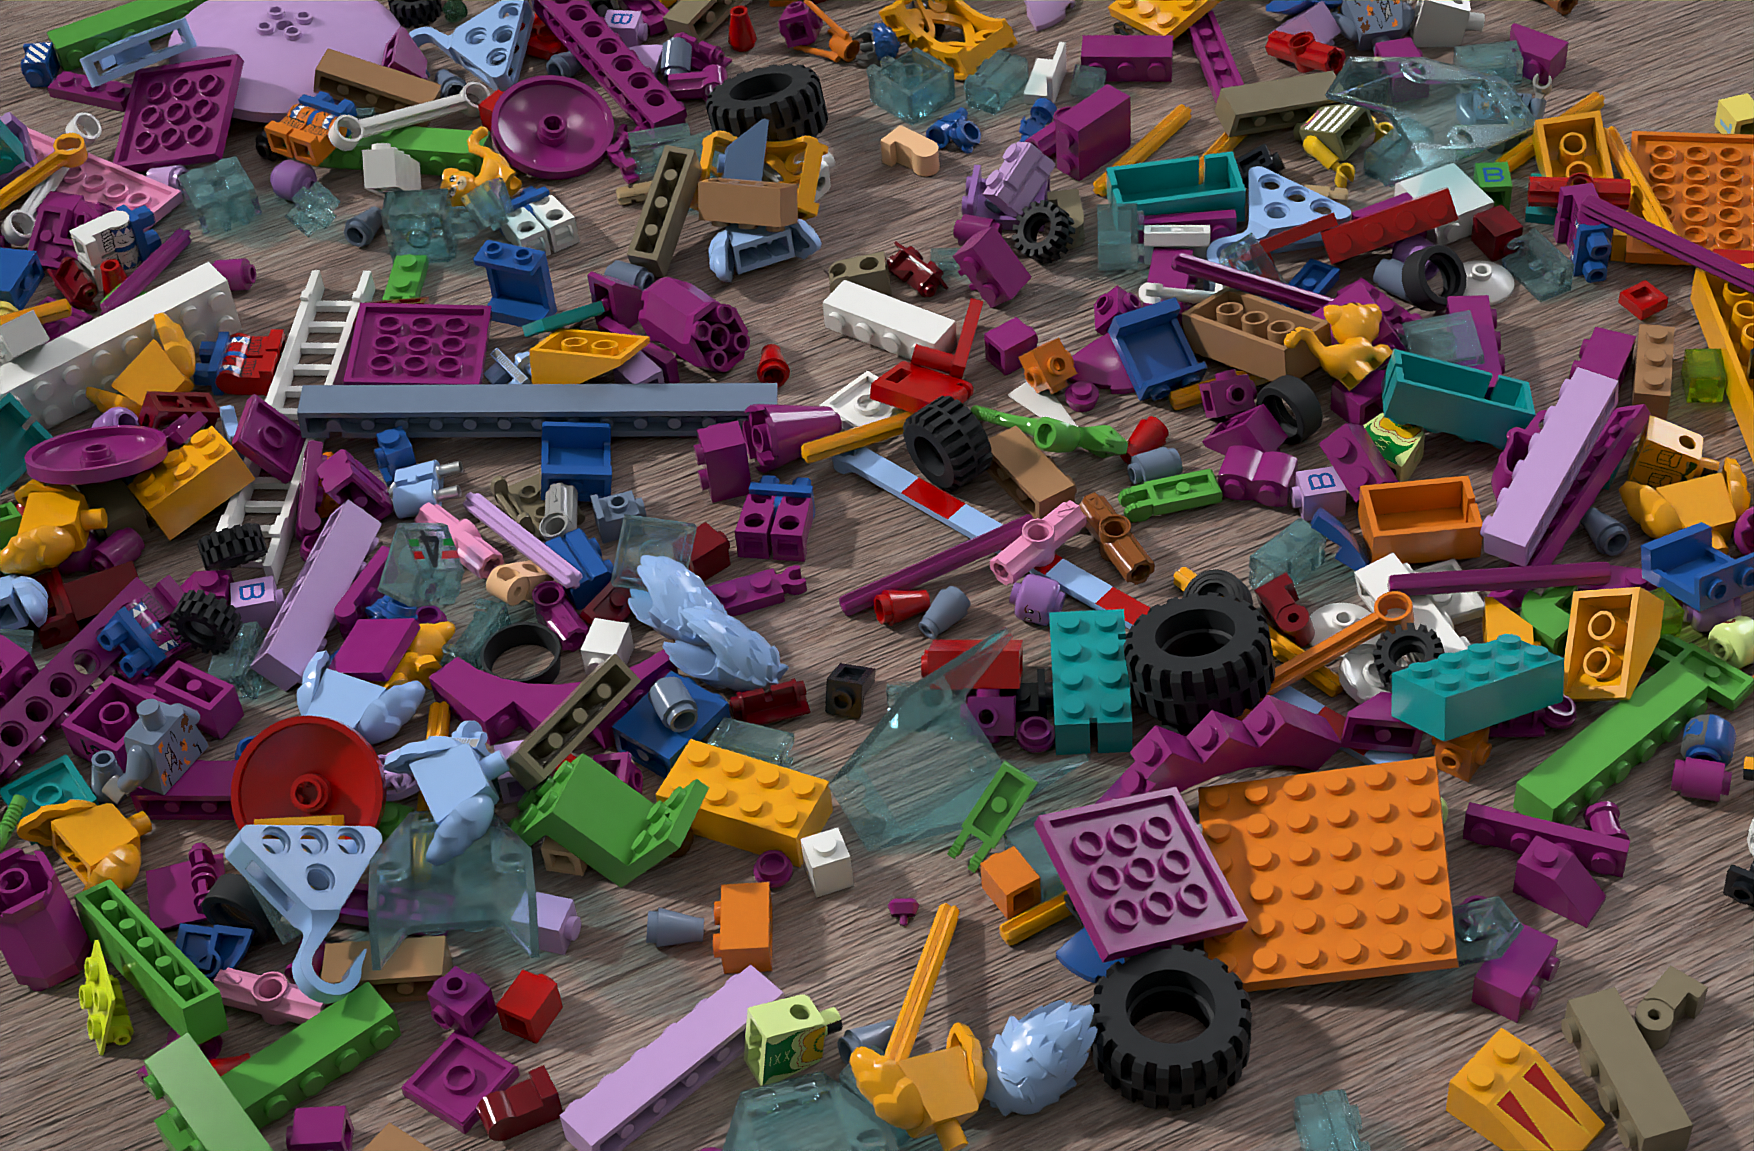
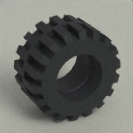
M951 396L938 397L909 416L903 424V437L912 460L921 473L933 485L935 484L943 491H957L991 466L993 459L992 448L985 430L970 409Z

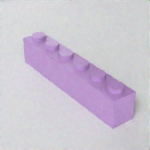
M1577 367L1571 379L1564 380L1556 406L1551 405L1548 408L1543 421L1544 427L1540 434L1534 433L1530 440L1527 457L1524 461L1519 460L1513 471L1511 485L1509 488L1504 487L1501 490L1497 499L1495 513L1493 516L1488 515L1482 524L1480 535L1484 537L1485 553L1523 567L1527 566L1618 403V380Z
M349 499L330 515L250 665L251 669L285 692L297 682L302 684L303 671L316 652H321L327 644V640L324 638L326 632H329L338 622L334 613L335 606L351 587L350 585L353 580L355 581L367 564L363 561L365 556H368L379 542V538L376 535L382 525L381 522Z
M752 965L748 966L740 974L733 975L722 988L709 998L701 1000L694 1007L693 1011L679 1022L669 1025L662 1035L646 1048L637 1050L627 1063L614 1073L604 1076L594 1089L581 1099L571 1102L566 1110L559 1115L565 1138L578 1151L623 1150L744 1052L747 1008L785 999L784 993Z

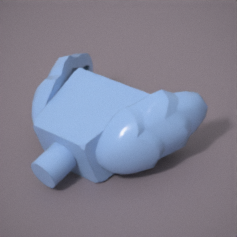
M799 218L798 223L785 226V231L768 232L766 231V226L759 225L756 229H739L738 223H731L730 226L725 227L726 230L718 232L710 243L708 250L710 269L719 280L732 282L734 265L737 273L741 274L795 256L806 259L821 248L822 242L815 230L806 221Z
M16 574L0 578L1 635L27 626L30 618L38 628L46 622L48 594L41 583L31 577H18Z
M325 650L316 652L303 671L302 685L297 689L296 694L301 716H322L338 720L355 729L370 744H378L394 737L401 726L412 718L425 696L426 689L421 682L411 681L403 685H395L387 690L385 687L327 669L331 661L328 652Z
M431 736L425 741L408 743L386 756L384 769L389 772L414 775L433 818L439 826L435 831L434 838L426 854V861L434 866H440L456 856L462 855L474 841L481 839L487 832L493 819L494 805L499 801V796L491 780L511 770L500 749L480 759L469 743H462L447 736Z

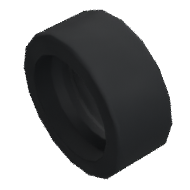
M1439 244L1413 252L1406 258L1402 267L1401 281L1405 294L1411 303L1420 310L1432 312L1446 308L1447 296H1463L1465 292L1467 275L1464 265L1459 256L1449 247ZM1427 260L1434 263L1441 272L1443 279L1441 297L1436 295L1427 284L1425 278Z
M1291 375L1280 376L1263 387L1258 393L1256 405L1264 404L1288 437L1283 443L1288 445L1299 444L1321 427L1323 418L1321 405L1315 393L1298 377ZM1282 399L1290 406L1296 420L1288 413Z
M228 873L221 875L201 903L204 915L213 926L215 924L253 929L254 935L250 944L253 946L264 944L283 917L243 875Z

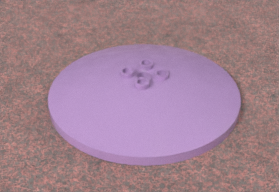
M208 0L184 17L198 46L171 56L168 59L169 64L239 54L244 60L232 117L255 122H277L287 116L293 105L299 104L298 99L303 94L312 97L318 94L313 92L315 69L327 48L382 65L385 45L398 30L400 24L395 16L376 0ZM177 30L173 31L168 47L182 43ZM333 99L334 104L338 105L341 102L339 100Z

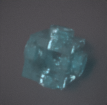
M316 181L309 189L303 186L292 197L295 204L284 217L309 237L320 226L325 229L337 216L333 211L340 204V201L330 190Z

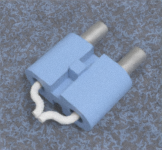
M432 460L397 469L394 482L388 491L389 497L393 494V499L391 498L397 516L400 519L415 517L419 513V508L428 502L433 505L438 504L442 506V501L461 497L459 485L443 489L444 477L463 472L461 461L440 465L437 460Z

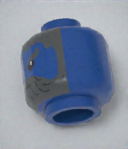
M1703 714L1691 718L1685 725L1680 749L1682 758L1686 760V757L1721 762L1725 763V767L1728 766L1732 760L1735 747V729L1726 719L1714 714Z

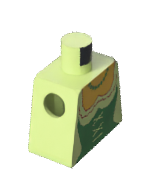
M1381 413L1363 426L1398 481H1408L1423 457L1425 441L1423 427L1409 423L1406 425L1396 424L1389 418H1385L1384 413Z
M804 994L747 1008L744 1061L762 1089L767 1088L818 1063L823 1058L825 1036L842 1030L840 1014L834 1007L819 1012L810 997Z

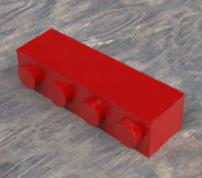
M1444 187L1331 227L1320 233L1330 263L1334 264L1459 220L1449 188Z

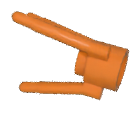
M804 0V3L831 27L827 30L828 34L832 36L829 41L831 51L805 45L793 48L829 58L836 63L840 59L846 62L855 59L860 50L859 41L852 40L849 32L838 26L813 2Z

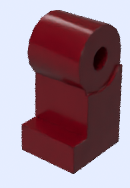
M1287 572L1254 590L1261 610L1277 632L1300 648L1308 645L1313 640L1315 630L1310 615L1304 606L1295 603L1299 600L1295 585Z
M544 1065L528 1071L529 1079L511 1086L505 1091L492 1092L479 1101L477 1113L491 1140L505 1141L560 1118L559 1115L563 1113L560 1098Z

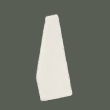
M1026 381L1008 394L1009 397L1040 418L1050 417L1077 426L1054 394H1050L1048 389L1036 393L1034 388Z

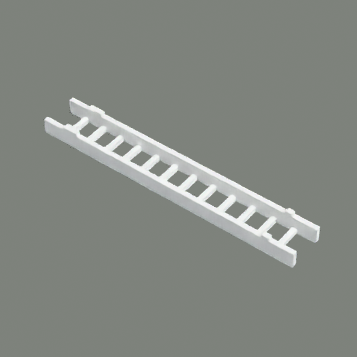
M312 270L306 289L301 293V303L265 400L266 403L290 420H298V408H283L286 398H300L302 386H291L294 376H327L324 385H344L343 380L360 303L371 302L376 290L371 271H363L357 290L353 293L352 301H321L325 290L320 270ZM316 312H349L346 322L314 321ZM309 333H342L339 343H306ZM302 354H335L332 364H298ZM306 438L293 478L286 485L275 477H259L261 467L247 457L244 458L243 462L253 474L255 480L230 497L225 514L221 515L216 531H222L223 528L227 527L228 529L233 528L234 525L239 524L242 526L246 513H280V515H277L274 525H260L263 537L272 538L268 553L263 557H259L258 560L249 561L245 565L241 564V567L264 568L265 575H273L275 583H278L294 535L303 455L309 440L320 441L324 445L326 438ZM254 489H289L285 501H250Z

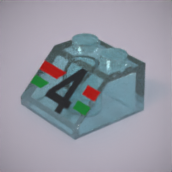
M398 523L377 591L409 607L454 605L461 590L464 569L448 525L444 523Z

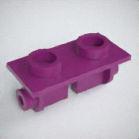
M685 32L676 33L673 36L685 39L692 46L691 68L702 72L706 66L712 64L725 68L732 63V59L725 57V53L719 46H714L704 41L698 43L697 38L689 36Z

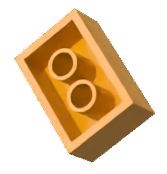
M210 426L208 429L195 433L191 440L180 449L170 451L166 458L152 469L139 473L127 487L149 517L171 541L254 481L255 477L236 450L213 426Z

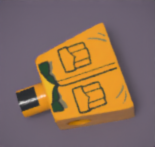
M1649 415L1630 460L1627 481L1648 485L1656 491L1658 487L1691 480L1693 477L1699 478L1716 474L1720 462L1702 457L1704 438L1700 434Z

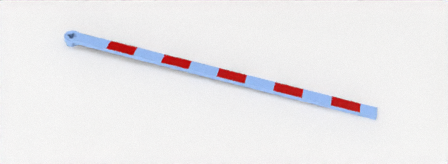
M866 447L831 457L834 469L842 474L852 472L860 475L970 539L1003 525ZM1003 548V549H1001V550H998V551H996L995 553L999 554V553H1000L1001 551H1003L1005 548ZM1056 554L1050 564L1034 567L1029 571L1032 574L1058 581L1063 592L1095 610L1124 609L1125 627L1128 629L1134 626L1139 616L1142 614L1147 615L1150 609L1149 606ZM1287 686L1272 695L1275 698L1326 718L1341 741L1346 717L1291 686ZM1339 748L1367 765L1410 760L1414 757L1408 753Z

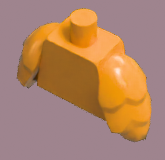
M164 312L155 314L154 321L162 345L153 339L111 384L115 390L123 395L87 387L85 397L97 406L99 412L105 413L110 408L124 407L134 412L139 418L147 391L190 392L194 388L190 378L195 373L196 356L191 341L186 339L180 324L173 322Z
M1726 457L1724 460L1722 473L1658 487L1656 491L1648 485H1640L1632 481H1626L1619 488L1622 502L1628 514L1641 526V529L1649 537L1656 540L1703 522L1712 527V547L1726 555L1729 552V548L1725 542L1730 539L1735 524L1740 516L1750 508L1751 494L1747 490V477L1742 472L1737 460Z
M35 479L30 480L14 493L18 503L25 507L18 534L12 537L7 546L0 551V571L6 574L29 576L43 569L57 567L71 553L81 551L86 547L90 530L107 528L108 518L106 510L104 508L89 509L84 494L78 492L71 485L51 484Z
M70 799L63 804L41 806L36 812L22 818L17 825L19 838L38 842L43 846H53V849L85 884L83 891L109 879L121 891L131 887L141 867L140 837L152 831L151 821L144 811L125 818L114 804L105 803L97 805L90 801Z
M959 1022L954 1023L947 1038L946 1049L899 1060L896 1063L890 1057L882 1056L872 1049L863 1046L855 1048L849 1062L856 1078L857 1087L863 1096L874 1106L878 1117L896 1128L906 1130L908 1135L914 1139L936 1134L943 1151H959L968 1145L960 1125L978 1112L979 1104L984 1098L988 1081L987 1072L983 1067L980 1041L974 1036L969 1026Z

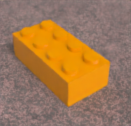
M690 739L656 793L657 802L659 800L665 802L677 787L685 788L694 780H700L709 787V790L690 826L693 834L758 855L769 850H777L784 853L790 859L793 866L799 868L804 862L800 839L821 833L833 812L829 781Z

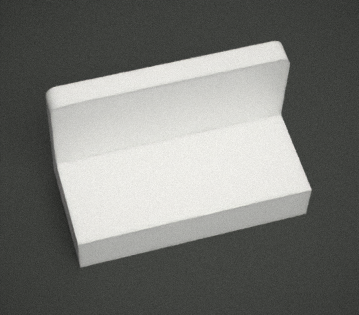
M1059 42L1053 60L1037 58L1023 93L1024 104L1033 105L1038 98L1049 99L1055 104L1067 71L1066 42Z
M1145 225L1144 263L1146 265H1151L1154 247L1192 249L1193 256L1206 260V250L1210 246V225Z

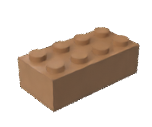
M1228 286L1182 313L1183 332L1194 353L1270 381H1274L1284 375H1291L1300 379L1321 366L1319 359L1310 352L1305 341L1300 340L1293 349H1289L1284 345L1287 333L1296 327L1301 326L1312 329L1325 347L1332 345L1331 327L1327 320Z

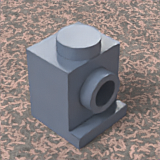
M632 490L598 499L597 494L590 496L595 522L603 544L643 533L641 519L647 518L642 497L634 498Z

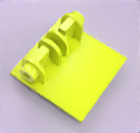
M94 940L91 957H86L85 959L86 983L85 985H80L79 1002L81 1009H87L88 1036L90 1040H96L99 1055H104L106 1043L115 1042L117 1045H125L131 1041L134 1030L128 1015L125 999L123 998L120 982L113 975L108 974L99 940Z

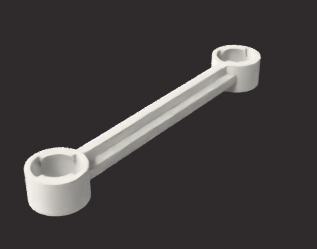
M469 82L459 94L358 120L351 115H341L329 129V140L336 148L350 151L357 146L361 138L459 112H463L470 117L480 116L478 105L468 100L467 93L475 95L480 100L478 103H481L490 96V92L481 83ZM339 127L348 128L353 133L351 135L352 139L342 136L338 131Z
M84 112L78 113L66 126V133H76L82 136L86 147L91 146L102 131L99 121L93 115ZM77 124L84 126L88 136L78 129ZM62 167L36 185L20 210L11 212L2 222L0 229L7 242L15 246H23L30 241L37 217L36 209L50 191L57 189L70 168ZM11 221L20 223L24 234L16 231Z

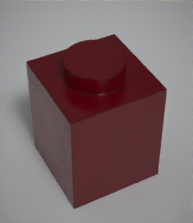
M1502 205L1473 215L1471 241L1492 262L1521 251L1523 226Z
M707 522L672 542L674 560L682 563L687 569L698 575L703 582L731 565L729 540L723 532L716 531Z

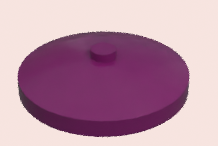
M543 75L517 82L500 96L493 109L491 131L497 150L513 167L534 177L560 180L583 175L597 167L605 159L607 147L613 142L614 119L606 101L588 85L564 76Z
M134 425L103 426L69 432L45 440L32 447L25 454L27 474L40 482L64 485L101 484L137 474L157 465L168 455V446L165 434L154 428Z

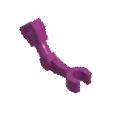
M622 124L617 129L616 142L614 145L611 144L607 147L609 161L620 168L625 182L630 184L640 179L634 171V168L637 167L635 160L632 157L627 159L624 156V151L627 147L632 148L635 144L642 141L643 135L641 126H636L633 131L628 132L627 124Z

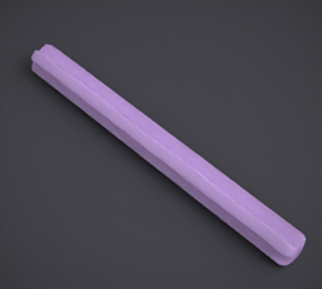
M469 492L465 495L466 500L463 502V506L467 511L566 589L570 587L577 589L580 586L579 581L583 578L582 573L479 493L473 494Z

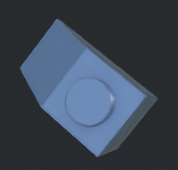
M768 119L760 120L729 144L725 149V154H719L717 173H722V178L762 181Z

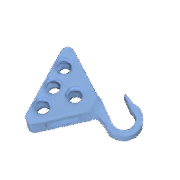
M501 0L457 27L451 35L443 34L432 27L417 28L409 32L418 47L426 43L437 45L456 63L463 66L493 90L497 91L499 89L505 92L518 82L535 14L528 0ZM524 23L525 27L520 31L521 24ZM518 45L519 50L514 54L515 47ZM513 68V72L509 76V69Z
M182 18L112 43L79 60L93 88L198 45L186 18ZM174 30L178 31L182 43L153 52L149 40ZM99 61L103 70L115 64H118V66L99 75L94 62Z
M1252 167L1248 171V227L1243 233L1213 241L1206 250V260L1257 275L1252 260L1241 263H1226L1221 261L1220 258L1237 254V249L1324 216L1314 211L1318 207H1327L1332 211L1331 213L1334 212L1338 225L1351 221V210L1264 167ZM1274 182L1280 187L1270 190L1265 187V183ZM1298 194L1306 199L1302 202H1295L1288 197ZM1319 232L1273 250L1270 253H1282L1325 245Z
M246 825L225 848V857L295 928L302 931L303 940L292 964V973L296 985L302 993L316 1002L329 1004L344 999L360 981L361 967L367 949H364L354 959L342 976L341 983L336 984L325 982L316 975L312 966V957L338 920L342 906L381 845V833L371 826ZM265 835H274L279 839H263ZM310 835L316 839H301V837ZM345 835L351 837L353 840L338 839V837Z

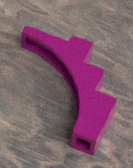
M664 649L642 663L630 667L641 681L588 735L589 738L603 749L607 750L615 743L612 726L650 691L654 683L664 678L670 671L678 674L677 666L669 660V656ZM456 657L429 676L435 701L439 703L442 701L447 702L451 715L461 723L463 721L478 722L483 732L487 733L488 739L486 743L489 746L494 745L503 737L511 734L518 726H521L531 734L581 683L558 685L528 684L502 679L475 668L459 657Z
M1267 695L1243 721L1211 710L1187 736L1155 725L1130 751L1135 762L1096 803L1177 787L1179 793L1214 777L1245 768L1287 765L1317 771L1343 744L1326 718Z

